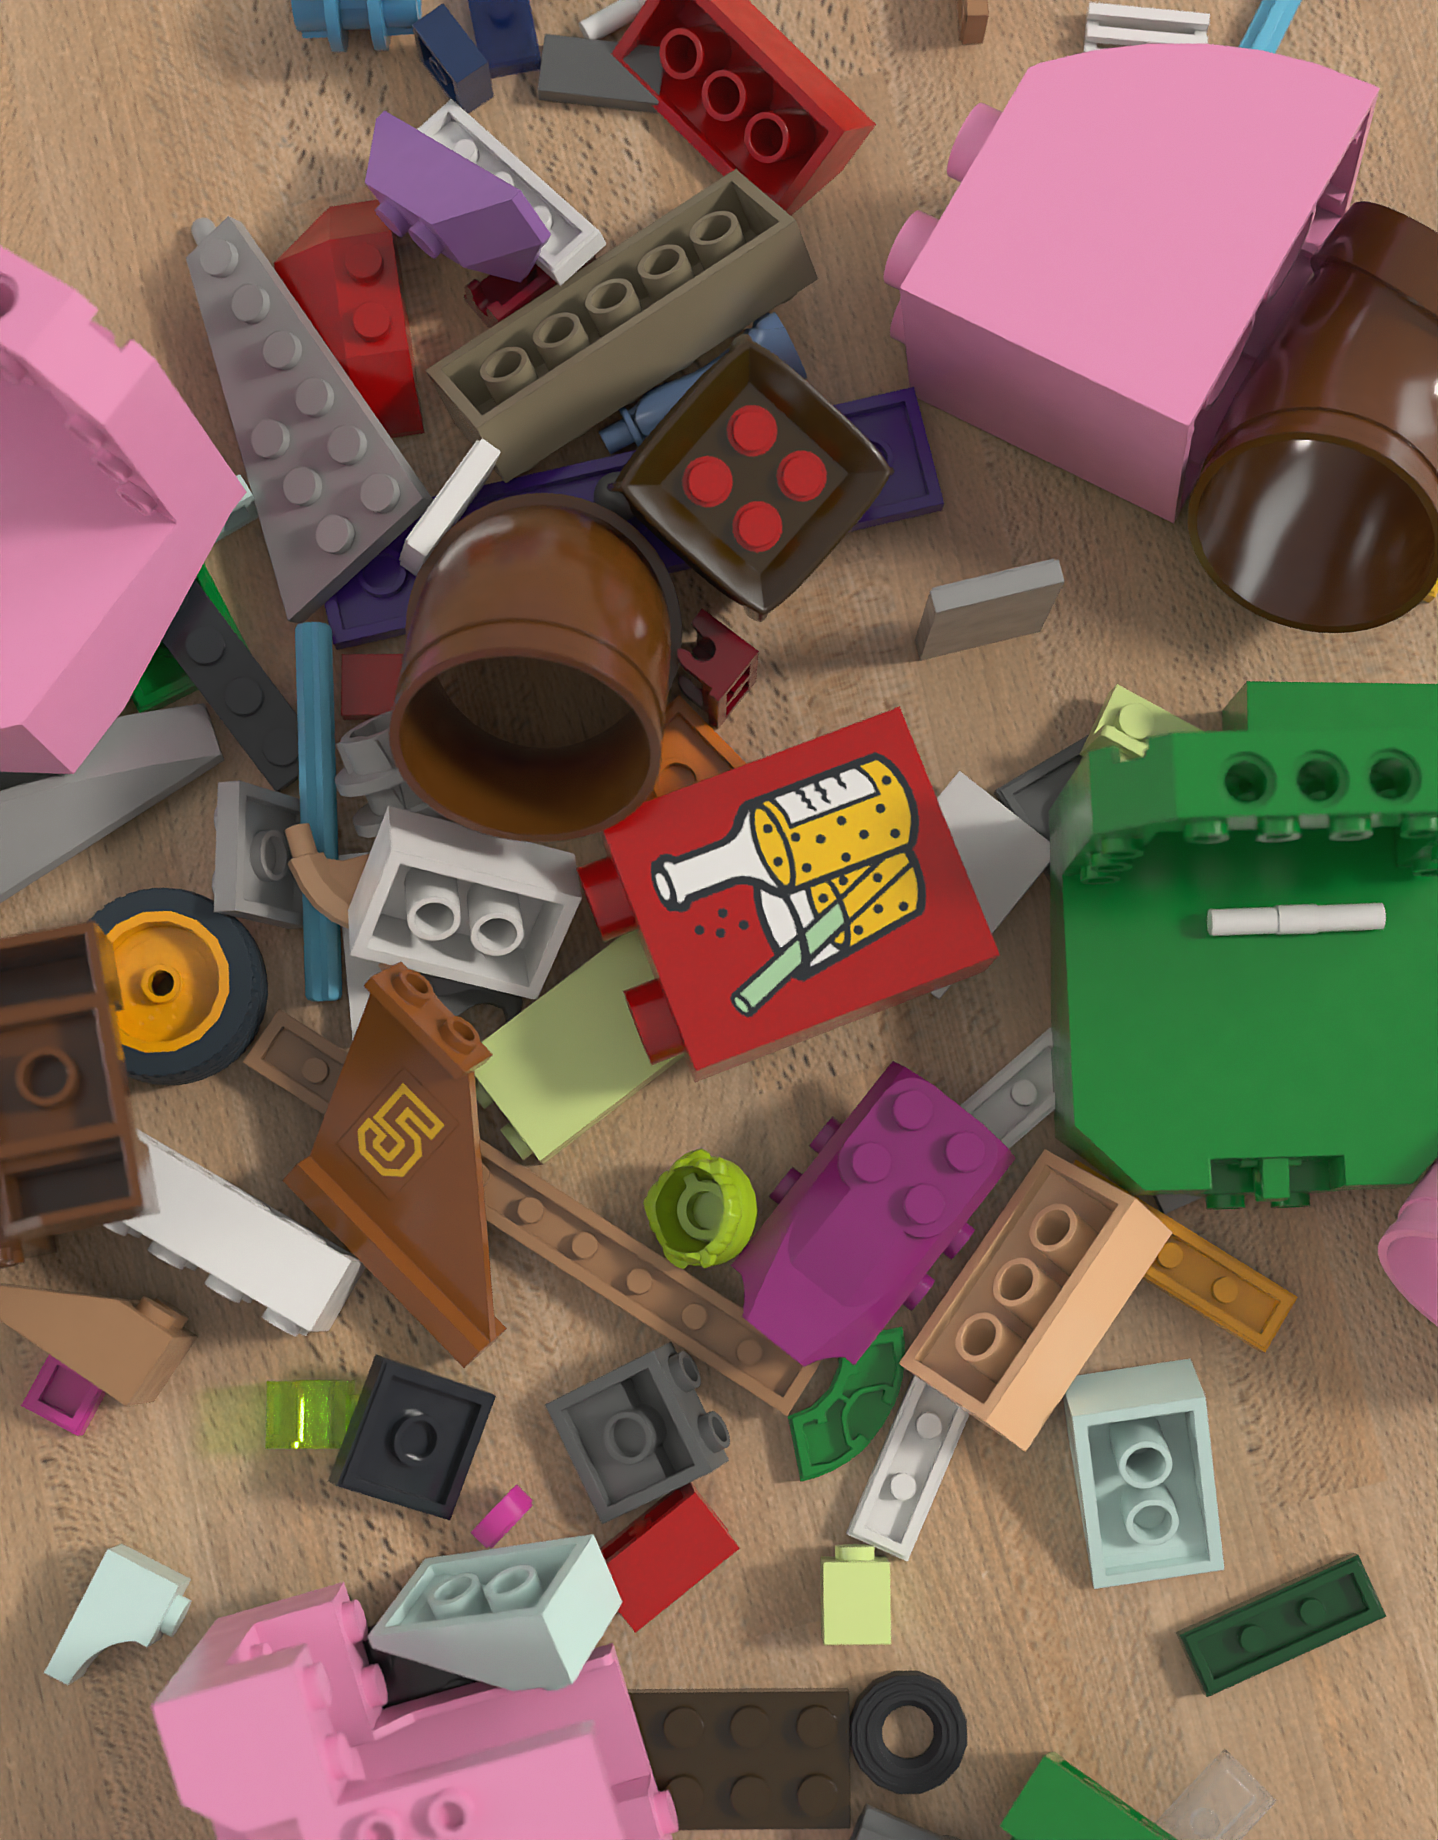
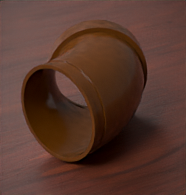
M1359 201L1352 204L1311 257L1310 264L1314 276L1282 318L1234 396L1206 455L1188 507V531L1193 550L1207 575L1226 595L1242 607L1269 621L1290 628L1318 633L1357 632L1394 621L1416 607L1429 594L1438 579V232L1401 212L1367 201Z
M555 493L522 494L492 502L460 520L444 534L421 566L410 594L406 614V646L389 725V744L396 767L404 781L423 802L449 820L482 834L513 841L556 842L582 838L610 828L632 814L646 800L657 781L660 770L667 694L678 669L677 650L682 646L681 611L678 596L669 572L653 546L629 522L611 510L579 497ZM496 656L536 657L572 666L598 678L620 694L632 708L616 724L588 740L562 747H527L499 739L471 722L452 702L437 675L453 666L481 658Z

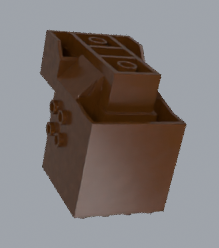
M95 921L0 938V1269L23 1264L26 1258L56 1253L57 1248L54 1237L56 1234L160 1214L149 1147L138 1138L116 1011L124 1010L113 944Z

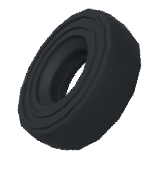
M918 1670L893 1671L873 1680L857 1697L850 1715V1747L859 1768L877 1786L897 1794H922L944 1784L959 1768L967 1747V1719L958 1698L939 1679ZM902 1706H914L922 1709L933 1723V1739L930 1746L923 1754L914 1758H902L893 1754L885 1746L882 1738V1727L885 1719L893 1710Z

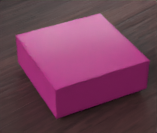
M49 1354L21 1406L77 1436H82L106 1392Z

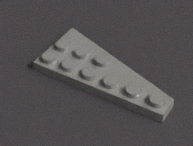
M228 216L186 257V261L250 488L255 498V506L288 621L301 624L419 518L434 500L243 223Z

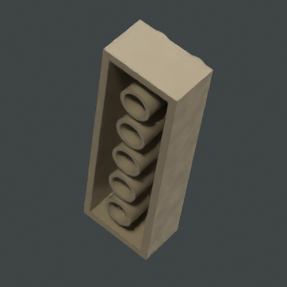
M735 169L574 273L561 286L557 284L426 369V372L454 424L471 444L474 445L477 440L481 441L483 438L501 451L494 470L507 483L521 473L533 469L539 461L571 440L583 436L591 427L623 406L635 402L643 393L675 372L687 368L695 359L727 338L739 334L747 325L779 304L791 300L799 291L816 281L818 277L796 220Z

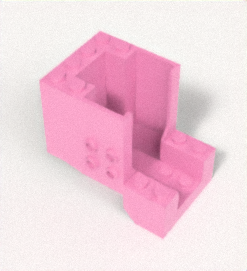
M341 1582L217 1618L152 1704L153 1713L181 1803L210 1818L218 1840H673L671 1833L678 1832L679 1829L677 1814L670 1792L668 1790L658 1792L613 1643L594 1648L573 1684L559 1690L546 1691L543 1688L510 1691L478 1681L383 1709L382 1705L387 1704V1689L384 1676L377 1664L369 1665L362 1642L367 1640L368 1636L365 1614L358 1600L350 1601L345 1583Z

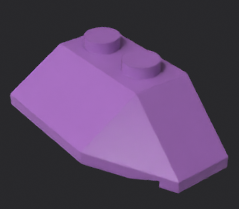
M385 110L376 119L365 184L381 203L375 209V212L383 223L401 238L408 232L414 242L434 259L441 253L464 268L521 282L530 273L541 253V248L548 242L551 233L521 190Z

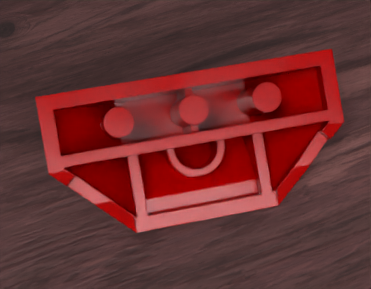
M378 199L330 206L273 263L274 270L391 438L425 434L397 236L376 214L375 209L381 204Z

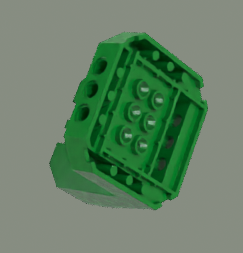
M1438 726L1171 732L1147 738L1148 749H1145L1143 751L1144 756L1121 761L1120 748L1115 746L1088 751L1049 810L1051 1031L1053 1042L1051 1060L1053 1093L1055 1092V1138L1133 1196L1183 1194L1205 1197L1207 1210L1246 1208L1245 1196L1255 1195V1201L1270 1202L1271 1208L1309 1207L1310 1194L1342 1190L1396 1189L1413 1184L1438 1157ZM1383 903L1386 914L1385 927L1381 930L1328 931L1311 934L1210 936L1207 923L1209 909L1275 907L1277 905Z

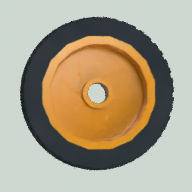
M162 887L142 889L127 893L124 897H118L104 905L102 910H98L87 921H95L113 944L124 1010L116 1011L128 1077L154 1085L170 1086L193 1083L219 1073L232 1062H235L247 1050L246 1048L254 1040L264 1019L268 999V980L264 960L257 943L236 917L214 912V901L203 895L183 889ZM171 975L174 980L172 990L167 995L157 996L160 982L165 977Z

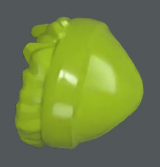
M704 1149L690 1151L677 1159L670 1169L662 1173L658 1181L651 1186L643 1202L650 1229L656 1234V1239L663 1247L665 1257L673 1265L681 1269L686 1268L688 1265L699 1266L705 1269L733 1259L748 1243L758 1218L755 1193L746 1174L731 1161L721 1157L710 1156V1153Z

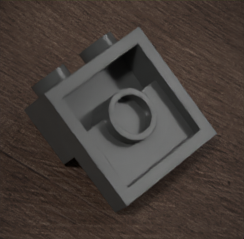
M672 1341L545 1404L602 1524L705 1476L729 1461L724 1450L730 1445L728 1429L718 1413L715 1411L706 1413L695 1391L701 1385L698 1367L687 1352L681 1351L677 1353Z

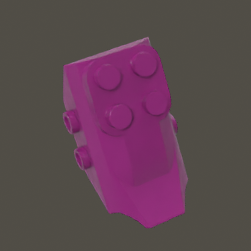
M894 1061L890 1063L843 1124L833 1116L809 1145L811 1149L818 1153V1156L803 1174L792 1166L769 1195V1198L777 1203L778 1206L730 1265L741 1274L743 1279L744 1308L742 1317L803 1367L819 1360L835 1357H844L855 1365L902 1304L912 1311L935 1282L927 1274L929 1269L942 1253L952 1260L975 1231L967 1223L968 1219L1016 1159L1009 1148L985 1125L933 1084Z

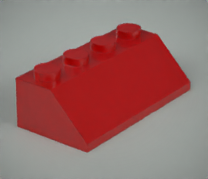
M646 0L611 53L658 100V105L652 107L723 177L737 169L790 216L842 172L876 126L846 94L749 0ZM638 45L660 47L659 54L663 73L659 95L623 60Z

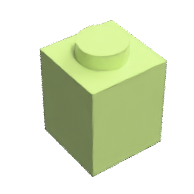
M835 1545V1556H820L821 1638L823 1644L891 1645L890 1561L886 1556H874V1545Z

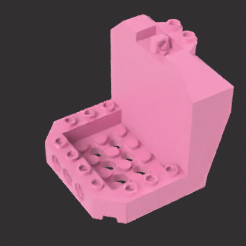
M1 246L0 772L74 774L125 708L227 519L246 494V490L155 358L133 339L128 340L122 349L116 346L113 342L115 337L112 332L91 320L98 311L95 306L75 289Z

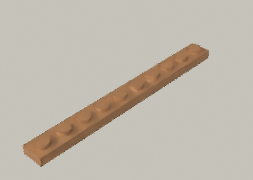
M278 1009L243 1063L325 1115L348 1053L281 1009ZM480 1139L486 1221L788 1416L822 1360L803 1367L742 1317L743 1308L681 1268L676 1267L655 1251Z

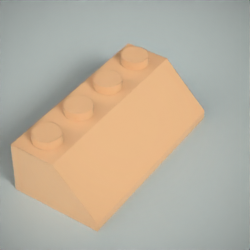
M1044 1149L899 1364L974 1418L1026 1452L1173 1232L1135 1197Z

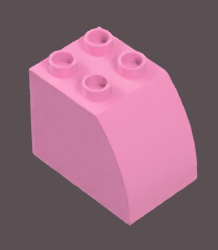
M1205 43L1141 44L1099 49L1042 62L1029 67L1003 112L984 103H979L972 109L964 121L953 144L947 165V175L961 182L940 220L920 210L915 211L901 228L889 253L884 270V282L900 290L901 297L891 322L890 336L906 346L909 385L914 387L917 398L1174 523L1199 478L1206 455L1234 396L1268 339L1313 277L1314 272L1310 264L1311 257L1350 208L1380 88L1316 63L1263 50Z

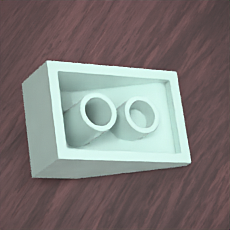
M1191 1359L1077 1375L1064 1394L1063 1400L1094 1589L1224 1570L1206 1396Z
M594 1534L431 1557L423 1560L367 1637L374 1649L510 1691L537 1688L555 1691L573 1684L577 1679L581 1669L622 1604V1600Z

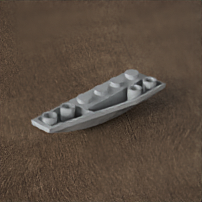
M201 703L117 717L74 774L0 772V903L224 761L206 705Z

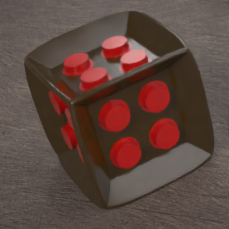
M741 334L732 341L729 352L717 360L697 379L650 432L627 461L616 481L607 485V490L609 492L622 493L629 502L631 512L657 538L714 588L743 606L749 618L762 622L766 619L768 613L781 605L809 578L850 532L880 494L889 476L893 475L894 469L888 465L881 453L868 438L802 376L772 352L753 342L748 334Z

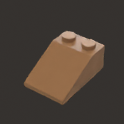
M0 1283V1321L125 1406L154 1402L198 1338L197 1335L184 1327L189 1317L160 1297H156L154 1301L145 1296L141 1300Z

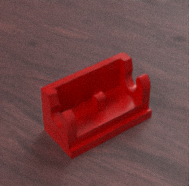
M692 1482L666 1494L600 1548L622 1600V1604L617 1611L635 1633L740 1549L736 1541L729 1534V1530Z

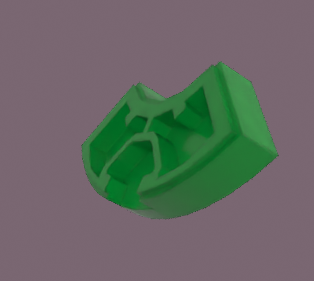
M903 1326L882 1330L855 1365L844 1357H838V1365L829 1388L811 1406L787 1416L800 1482L820 1477L849 1462L871 1442L885 1423L895 1405L903 1380L904 1367L899 1364L905 1355Z

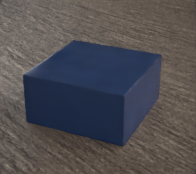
M444 3L412 24L419 59L449 99H452L469 114L494 97L488 61Z

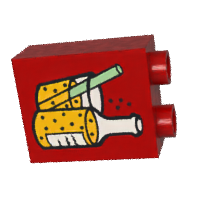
M900 706L644 802L624 820L601 831L602 843L607 853L606 857L576 868L603 941L606 942L636 930L655 979L623 991L650 1064L654 1065L684 1053L694 1082L982 973L1000 955Z

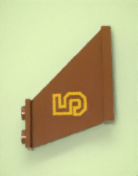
M399 962L371 976L363 985L370 992L310 1156L297 1163L282 1181L454 1359L465 1368L490 1347L507 1329L494 1316L474 1070L484 1065L493 1054L480 1042L476 1029L463 1018L455 1016L434 995L433 988L425 977L412 969H408L402 962Z

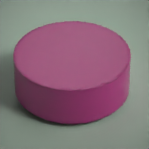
M516 1484L470 1533L486 1549L488 1547L492 1549L533 1506L531 1503L533 1500Z

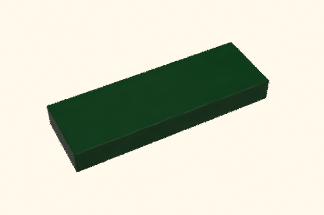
M1351 1553L1179 1630L1176 1634L1203 1695L1209 1697L1387 1616L1359 1555Z

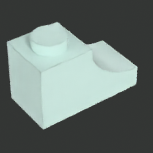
M124 1544L107 1549L44 1673L69 1685L83 1677L94 1659L111 1645L136 1641L145 1647H149L159 1641L163 1634L173 1637L184 1620L191 1604V1600L183 1596L191 1579Z

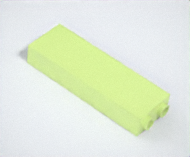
M636 930L620 936L481 1042L493 1055L484 1065L474 1070L476 1099L484 1109L493 1102L498 1105L510 1121L500 1130L523 1160L534 1153L541 1163H546L684 1057L683 1053L651 1065L632 1019L623 991L655 979Z

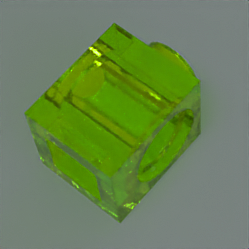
M355 1380L267 1381L265 1449H340L360 1394H355Z

